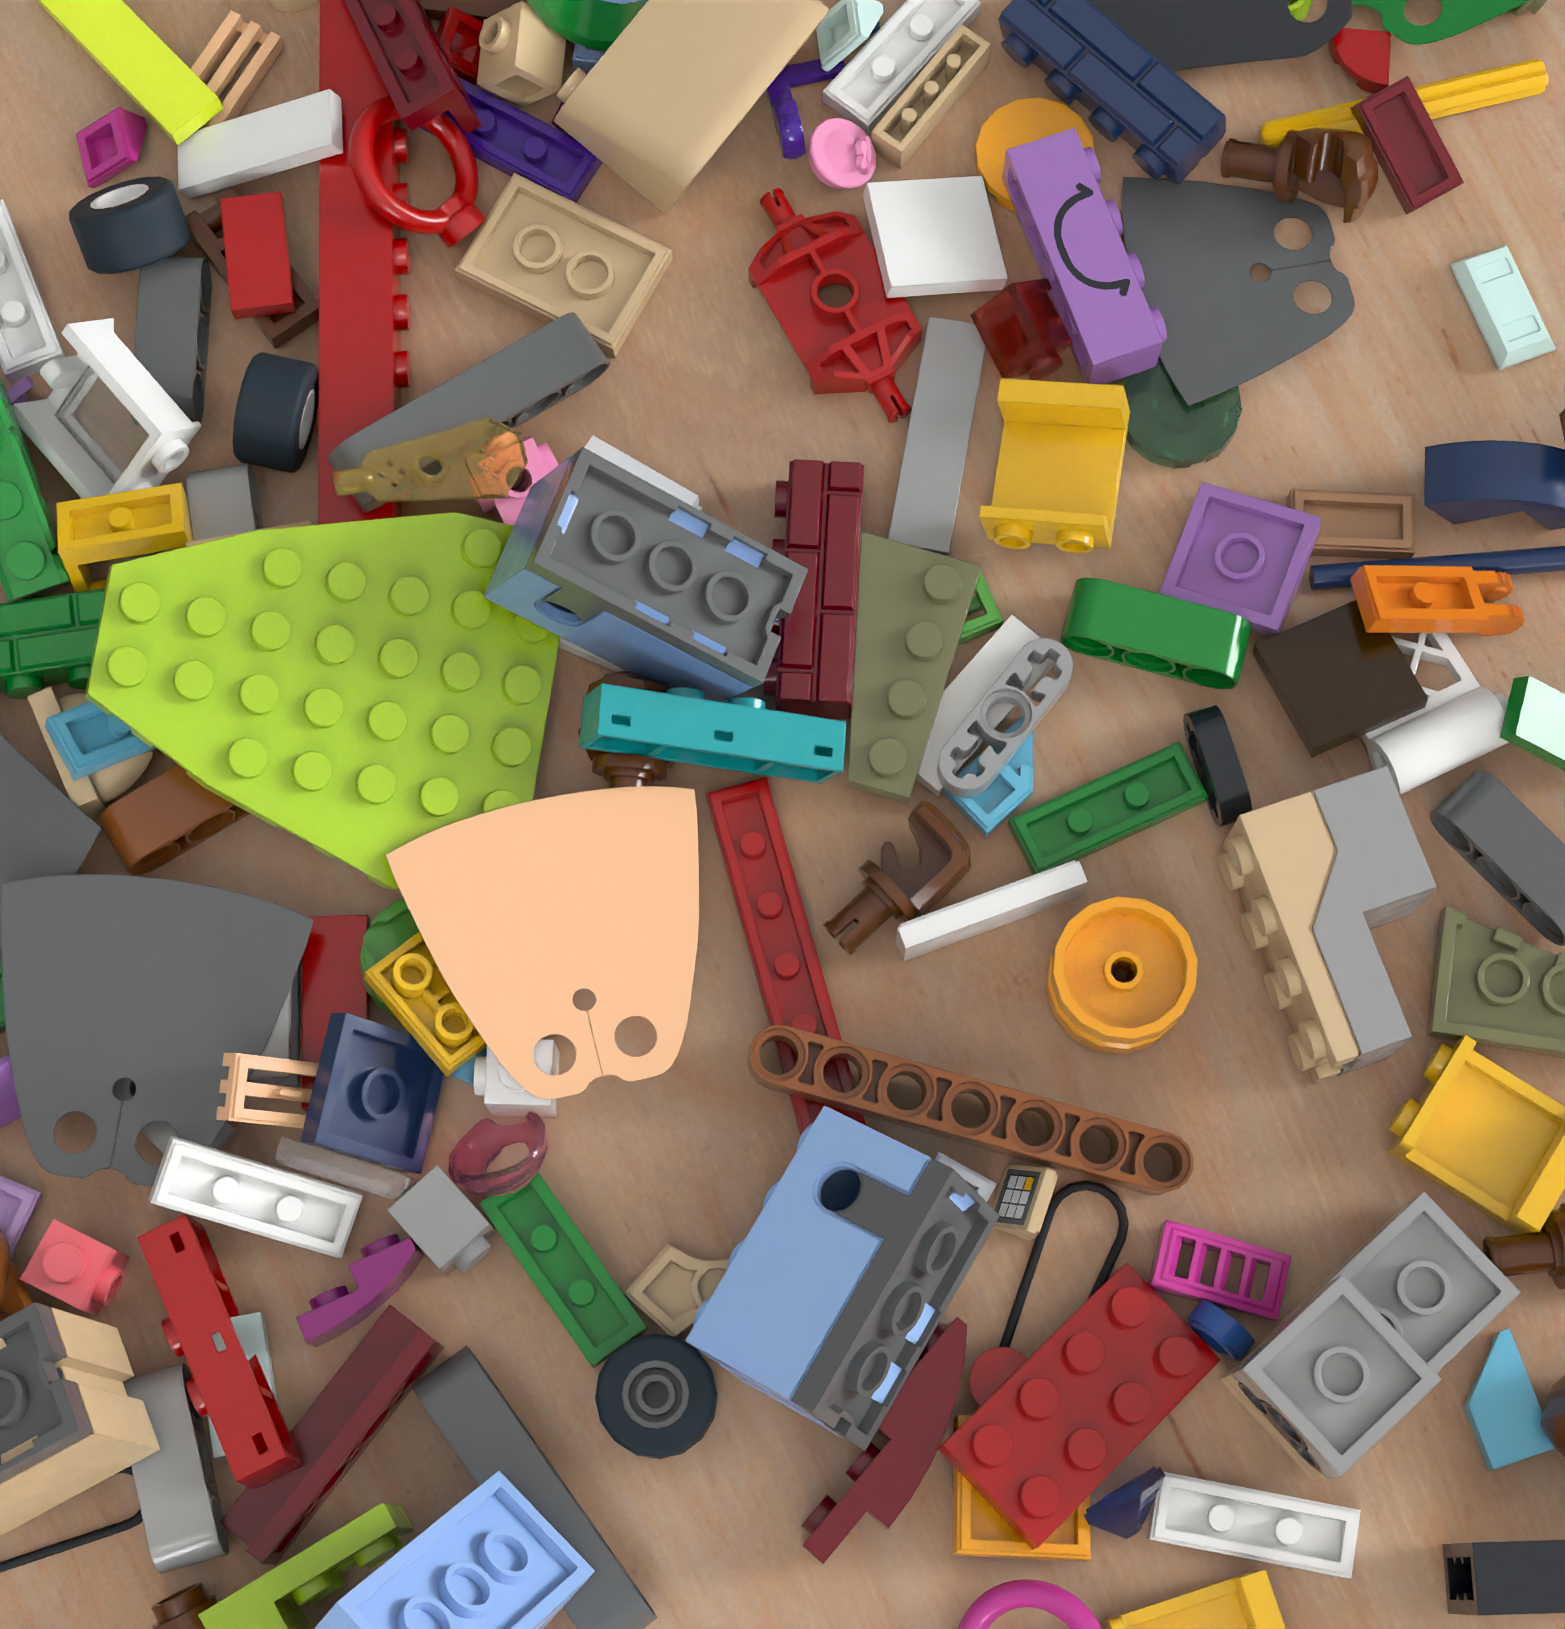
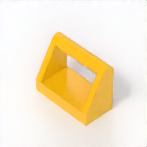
M182 482L56 503L58 553L75 592L106 588L107 579L92 581L88 563L180 549L185 547L186 542L193 541L189 504Z

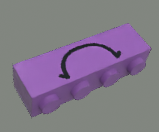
M1075 128L1007 149L1002 180L1084 383L1106 384L1156 367L1163 342L1167 340L1165 322L1160 310L1156 306L1149 308L1141 289L1145 286L1142 266L1134 252L1126 253L1119 236L1123 233L1121 216L1115 202L1112 199L1105 201L1098 183L1101 181V171L1093 149L1091 147L1083 148Z

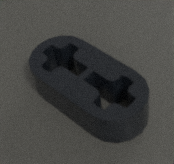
M1217 705L1186 713L1183 717L1185 736L1198 778L1208 795L1206 802L1211 816L1218 827L1235 823L1239 815L1252 811V804L1247 783L1225 718Z

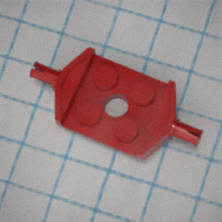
M781 188L773 189L774 197L771 196L770 192H767L760 199V204L764 207L774 224L776 234L759 249L749 266V282L752 288H759L808 372L812 391L816 395L866 392L868 390L869 393H873L889 423L897 422L898 414L903 419L912 409L894 382L895 373L921 342L922 327L904 297H886L876 250L855 215L833 211L807 218L802 213L796 216ZM839 284L851 292L852 298L842 307H829L823 304L818 294L828 285Z

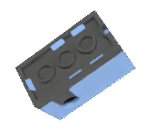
M824 1105L815 1122L810 1124L802 1133L797 1145V1152L782 1178L773 1184L767 1192L763 1202V1210L746 1239L740 1241L731 1253L728 1269L714 1293L699 1307L694 1318L693 1328L685 1341L707 1357L718 1362L721 1367L742 1382L866 1451L1000 1215L953 1168Z

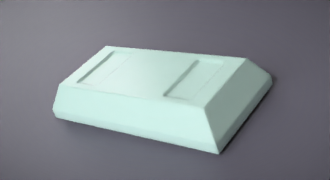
M1507 244L1451 263L1452 272L1498 370L1555 351L1556 347Z

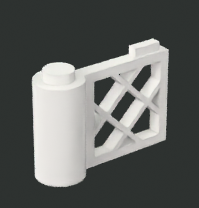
M1420 633L1417 643L1392 636L1401 653L1413 657L1410 668L1414 675L1421 659L1446 666L1456 683L1440 691L1422 687L1428 697L1425 708L1360 736L1367 747L1373 769L1388 766L1399 795L1509 743L1500 738L1508 700L1500 692L1493 694L1487 687L1479 685L1447 633ZM1426 636L1434 648L1424 645Z

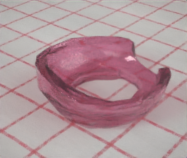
M529 1112L525 1117L526 1122L514 1125L501 1126L489 1118L482 1119L476 1123L458 1141L449 1155L448 1172L453 1182L460 1184L463 1189L474 1195L487 1197L504 1196L528 1185L538 1173L548 1150L546 1126L538 1114ZM517 1142H526L529 1149V1155L513 1166L487 1173L490 1164L497 1158L505 1146Z

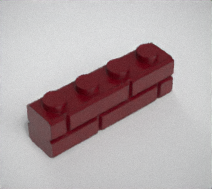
M794 459L789 463V480H776L774 517L786 518L785 539H773L772 550L808 569L791 614L773 623L771 632L779 635L781 639L779 642L778 658H773L764 680V695L776 696V711L826 719L847 720L851 718L864 465L859 462L831 461L830 463H824L820 460Z

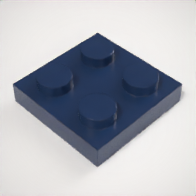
M331 1013L300 1142L404 1173L421 1174L444 1073L411 1034L349 1013Z

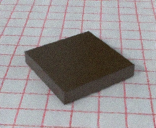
M1356 600L1254 644L1253 655L1311 758L1426 707L1428 697L1391 634L1366 632Z

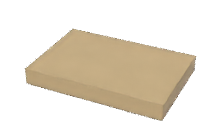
M514 173L456 267L455 273L458 280L546 324L567 313H576L600 349L615 358L672 262L673 255L671 249Z

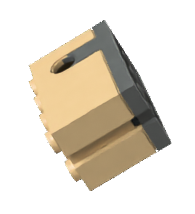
M37 1302L0 1321V1536L160 1450L143 1400L129 1397L126 1393L123 1382L133 1377L134 1374L117 1327Z

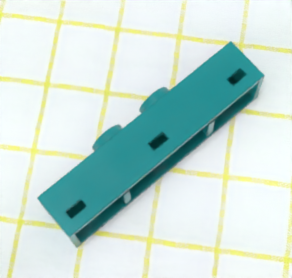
M601 683L583 697L579 748L642 755L665 761L821 784L843 772L846 722L765 709L764 701L750 697H734L728 699L727 703L705 700V693L693 688H670L666 693Z

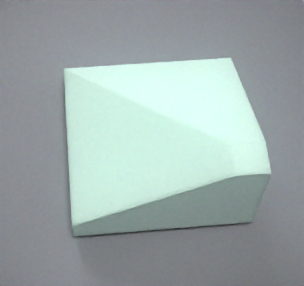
M840 0L830 9L816 28L821 68L829 72L868 39L884 12L883 4L876 0Z

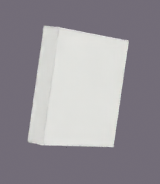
M982 176L870 182L866 184L863 199L887 298L1003 290L1008 277Z

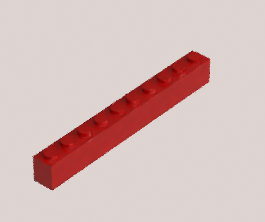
M320 0L319 92L330 89L341 98L343 153L319 160L318 525L402 517V503H411L412 501L411 488L386 504L372 511L363 512L327 460L329 454L344 440L401 408V388H410L412 381L410 353L408 350L401 351V331L411 330L410 299L408 294H401L400 275H410L409 240L408 238H400V227L382 217L366 200L354 178L349 158V139L357 117L369 104L383 97L390 96L344 0ZM394 120L383 125L377 132L373 150L374 160L386 186L400 200L410 205L408 183H400V165L410 164L409 133L407 128H400V120Z

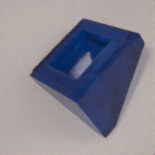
M1154 1466L1098 1500L1086 1509L1087 1513L1083 1516L1089 1525L1128 1539L1141 1530L1166 1475L1161 1467L1156 1469Z

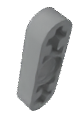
M1039 638L1024 645L945 743L939 754L937 774L940 783L949 793L962 798L975 797L983 793L1062 696L1069 685L1073 672L1071 654L1063 644L1053 639ZM1049 658L1056 663L1053 674L1057 679L1054 680L1051 677L1045 676L1033 689L1031 696L1032 700L1041 702L1038 706H1035L1029 696L1022 691L1029 682L1033 670V665L1029 661L1033 660L1038 664H1042ZM1014 682L1017 688L1009 686V684ZM997 703H1011L1021 711L1023 724L1015 732L1000 733L994 730L988 723V710ZM974 729L978 732L981 739L989 745L978 761L977 770L981 775L977 777L972 773H967L960 779L954 775L956 762L952 757L956 755L961 759H966L977 747L979 737L969 734ZM993 748L1000 749L1002 752L996 754Z

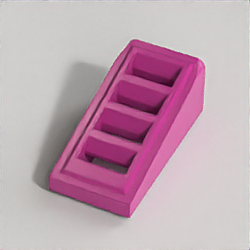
M1165 1220L1160 1226L1148 1285L1154 1291L1197 1302L1205 1299L1220 1308L1276 1322L1280 1313L1291 1256L1197 1227ZM1181 1244L1193 1247L1186 1279L1174 1276ZM1207 1250L1218 1253L1211 1287L1200 1284ZM1232 1257L1243 1259L1236 1294L1224 1291ZM1257 1263L1269 1266L1262 1302L1249 1298Z

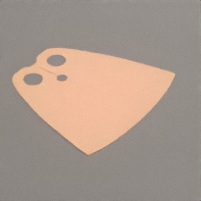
M660 786L621 787L537 799L489 811L441 827L406 843L386 855L402 896L451 992L501 1065L526 1091L544 1100L558 1099L581 1093L587 1088L589 1082L601 1077L602 1074L603 1076H618L622 1080L632 1082L660 1075L672 1066L680 1050L688 1021L698 943L699 857L697 809L694 789ZM580 989H589L596 996L595 1005L588 1011H580L573 1004V995ZM630 1016L646 1018L654 1025L657 1032V1041L654 1048L648 1054L641 1057H631L624 1054L615 1043L614 1033L617 1025ZM559 1034L567 1037L573 1043L576 1050V1059L573 1066L567 1072L561 1075H549L543 1073L536 1066L533 1051L536 1044L545 1036Z

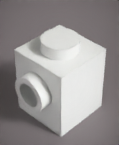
M541 1039L533 1051L535 1064L543 1073L559 1075L560 1053L554 1040ZM488 1045L486 1056H476L474 1065L475 1096H484V1104L492 1116L557 1117L558 1099L544 1100L526 1091L505 1070Z

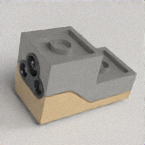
M1384 766L1313 790L1312 792L1310 791L1239 815L1221 846L1223 853L1218 855L1220 872L1226 886L1230 891L1238 889L1246 909V913L1241 914V923L1246 939L1253 950H1262L1270 972L1264 974L1269 998L1277 1011L1285 1009L1294 1032L1288 1034V1044L1294 1062L1300 1071H1309L1314 1084L1384 1061L1412 1037L1370 929L1410 916L1437 886L1388 766Z
M1423 1192L1408 1201L1253 1347L1241 1361L1235 1364L1220 1381L1312 1481L1340 1477L1442 1380L1437 1373L1521 1292L1443 1210Z

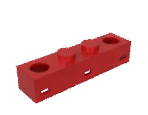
M185 1213L138 1236V1242L169 1315L168 1318L161 1321L163 1332L173 1352L178 1357L182 1355L186 1357L193 1378L186 1381L188 1394L199 1415L203 1418L208 1415L210 1416L236 1482L256 1489L302 1466L300 1456L256 1354L249 1361L247 1360L230 1318L241 1316L204 1226ZM220 1332L226 1349L218 1352L212 1335Z

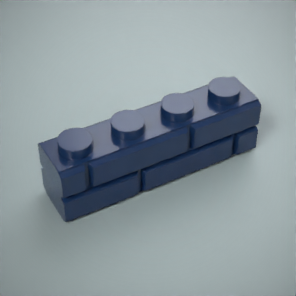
M1012 0L1001 12L998 20L1002 37L1004 38L1001 46L1005 52L1020 66L1027 68L1033 62L1048 76L1044 79L1045 84L1061 101L1070 105L1076 99L1091 112L1088 117L1090 123L1107 140L1115 142L1120 136L1136 150L1132 154L1135 162L1152 178L1159 180L1164 174L1176 185L1180 184L1199 164L1201 158L1205 157L1226 133L1225 114L1089 0Z

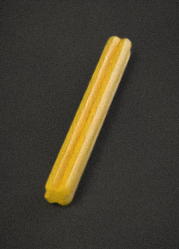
M1534 58L1414 86L1430 118L1436 119L1542 94L1548 84V73L1546 72L1544 62ZM1366 98L1265 121L1260 125L1258 131L1259 143L1279 146L1287 132L1291 129L1301 131L1309 128H1328L1363 134L1350 108Z

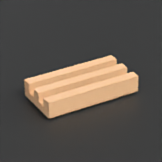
M232 10L229 12L191 70L219 97L222 91L227 90L235 78L237 69L252 47L256 45L260 48L222 102L224 109L200 127V129L235 119L283 50L284 44L280 35L272 31L268 35L263 32L261 25L253 21L247 24L243 21L240 14Z
M224 1053L222 1066L229 1067L228 1080L221 1079L219 1093H225L226 1100L225 1107H217L216 1120L303 1129L306 1115L245 1109L244 1100L245 1096L309 1103L312 1089L247 1082L248 1069L316 1077L319 1063L241 1053Z

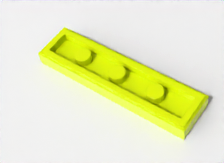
M37 0L60 26L178 146L224 109L218 96L122 0Z

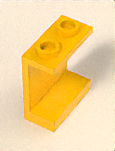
M1000 378L997 403L1004 420L992 503L991 506L981 505L979 518L988 540H994L996 544L1011 549H1026L1031 546V543L1056 545L1062 551L1074 554L1090 553L1093 548L1111 549L1130 416L1124 386Z

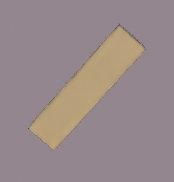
M960 24L872 130L871 141L875 152L901 169L989 63L991 44Z

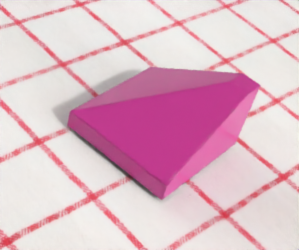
M117 107L76 133L89 187L96 188L138 161L147 130L144 117Z

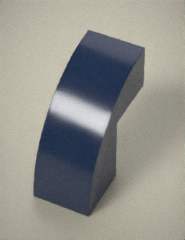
M1497 440L1464 441L1425 447L1424 506L1452 524L1522 511L1549 530L1565 528V449L1536 443Z

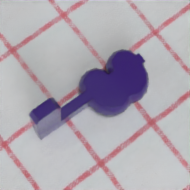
M820 59L787 65L766 89L783 158L797 159L806 154L802 123L796 101L792 98L790 87L834 79L845 67L843 60L829 72L821 68Z

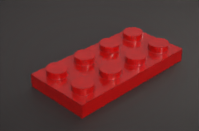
M1126 1262L938 1450L1023 1541L1034 1550L1043 1544L1217 1365L1220 1359Z

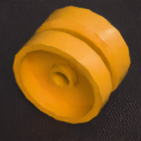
M1116 896L1089 904L1067 923L1048 963L1046 995L1055 1020L1073 1040L1096 1052L1125 1055L1153 1046L1173 1029L1196 989L1198 959L1189 933L1169 911L1145 899ZM1115 968L1128 972L1125 980L1127 983L1119 982L1112 976Z

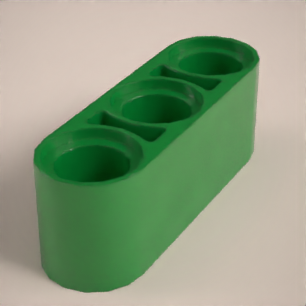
M1085 577L1078 579L1074 584L1060 642L1066 648L1086 656L1209 688L1233 689L1238 685L1252 625L1247 619L1228 611L1104 579Z

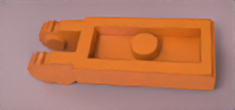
M1363 565L1350 578L1365 630L1369 633L1479 632L1481 636H1492L1495 634L1499 636L1512 633L1525 623L1521 607H1518V605L1488 603H1494L1497 600L1501 601L1502 598L1507 597L1514 590L1510 575L1506 572L1473 571L1472 567Z

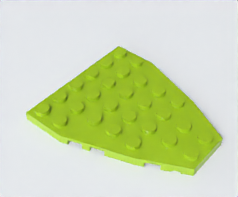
M457 512L256 530L113 564L108 573L85 698L107 715L117 717L130 727L132 734L151 748L155 746L186 770L185 774L207 790L275 828L281 827L314 846L313 849L327 857H335L367 875V879L385 889L400 891L386 857L388 853L422 835L452 823L500 808L533 801L560 636L483 597L514 527L513 525Z

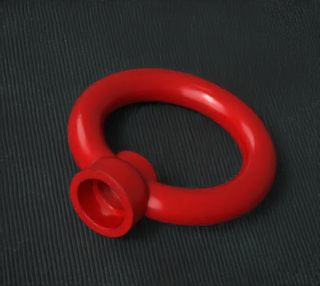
M391 96L378 99L363 109L357 117L350 134L349 158L357 185L370 205L386 220L413 233L424 235L438 234L449 249L486 220L485 216L475 205L479 177L473 150L461 129L446 113H442L422 125L440 141L450 157L455 174L454 190L451 198L434 210L418 209L406 204L386 186L375 164L373 150L377 132L390 121L402 120Z

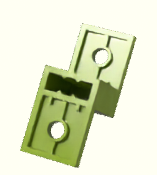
M382 1502L198 1614L205 1629H312L300 1606L306 1603L309 1606L314 1605L346 1585L341 1574L356 1564L359 1569L366 1566L372 1569L392 1558L405 1547L400 1538L414 1530V1527L402 1505Z

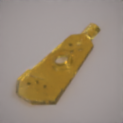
M490 417L465 423L461 427L367 452L361 467L332 471L337 496L367 492L377 502L505 498L526 467L528 459L521 432ZM424 456H433L440 461L442 471L436 475H427L420 469L418 460ZM390 462L393 465L392 467H389L388 465H386V463ZM400 470L405 472L404 476L399 473ZM381 473L385 477L382 479L378 475ZM393 481L398 485L394 487L393 485H391V483Z

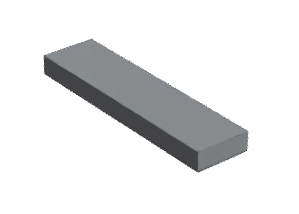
M929 316L888 536L890 540L949 556L989 326Z

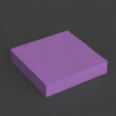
M1202 482L1159 594L1237 614L1251 623V630L1270 636L1277 635L1282 632L1321 529V517Z

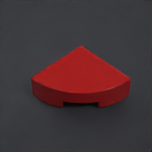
M1342 28L1335 37L1328 41L1330 55L1334 63L1339 64L1351 78L1356 80V85L1359 88L1375 94L1389 86L1390 32Z

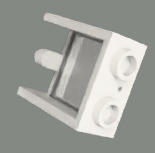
M114 318L67 324L61 334L78 354L54 358L41 368L40 375L53 389L47 399L13 404V409L21 429L81 499L159 486L168 472L177 468L187 458L190 451L187 446L202 425L198 421L191 422L114 333Z

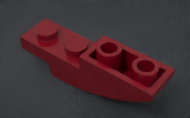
M956 1317L947 1329L938 1323L919 1356V1363L907 1377L877 1430L888 1441L885 1447L880 1450L870 1442L866 1451H863L845 1472L855 1482L838 1503L826 1495L801 1525L811 1535L802 1546L822 1564L825 1563L866 1512L885 1529H889L910 1501L928 1471L945 1435L958 1396L965 1361L967 1324L959 1317Z

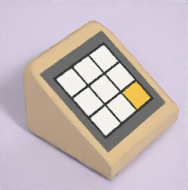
M1008 1165L1003 1171L992 1204V1208L1000 1215L993 1229L1028 1241L1036 1239L1040 1233L1058 1175H1055L1056 1171L1045 1167Z

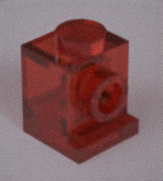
M1047 278L1011 283L970 314L1002 378L1028 375L1030 380L1041 379L1063 365L1059 353L1073 344L1048 295V292L1053 288Z

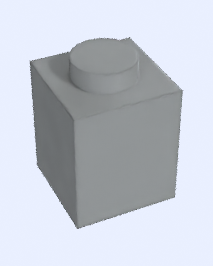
M438 1165L387 1209L432 1262L447 1276L455 1268H458L462 1274L469 1271L492 1248L487 1240L496 1230Z

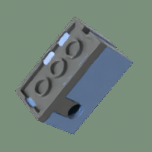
M582 447L531 486L483 597L627 672L646 676L670 688L685 687L698 689L705 693V700L724 702L764 682L781 639L779 635L771 632L773 623L791 614L808 569Z

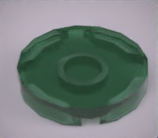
M1160 357L1156 367L1125 377L1123 386L1130 409L1126 439L1132 449L1151 463L1173 469L1189 468L1191 464L1200 463L1206 460V463L1218 457L1233 439L1242 411L1239 386L1188 406L1175 387Z

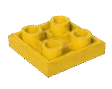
M420 931L365 972L364 980L446 1077L487 1047L486 1042L444 980Z

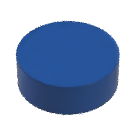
M1205 1299L1200 1301L1187 1318L1191 1329L1202 1340L1231 1361H1241L1255 1343L1253 1337L1235 1319Z

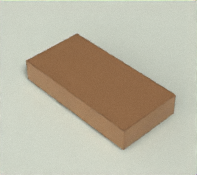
M1290 489L1287 496L1288 508L1321 517V529L1311 556L1401 559L1412 558L1415 554V494Z

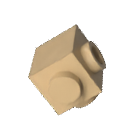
M520 1L484 20L479 35L481 50L477 85L522 108L561 89L566 38L547 26L529 3Z

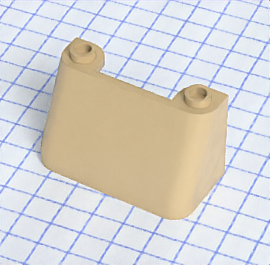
M648 0L588 74L578 67L556 95L564 104L556 115L554 122L666 215L774 79L808 40L830 9L820 0Z

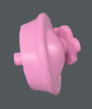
M832 118L824 120L815 127L810 137L808 161L812 172L827 186L837 189H851L861 187L871 179L876 168V152L871 139L862 128L852 121Z

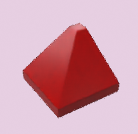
M450 6L436 33L458 77L473 85H477L481 50L479 35L483 22Z

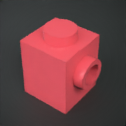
M53 1219L20 1280L77 1309L98 1316L103 1305L107 1306L119 1291L125 1277V1270L123 1268L129 1256Z

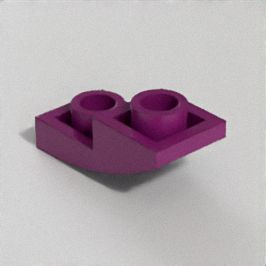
M392 1234L364 1246L361 1249L363 1259L349 1264L358 1290L349 1293L346 1286H340L321 1293L309 1301L311 1311L296 1317L305 1341L318 1347L359 1324L380 1308L411 1276L424 1257L416 1242L411 1237L400 1242L398 1234Z

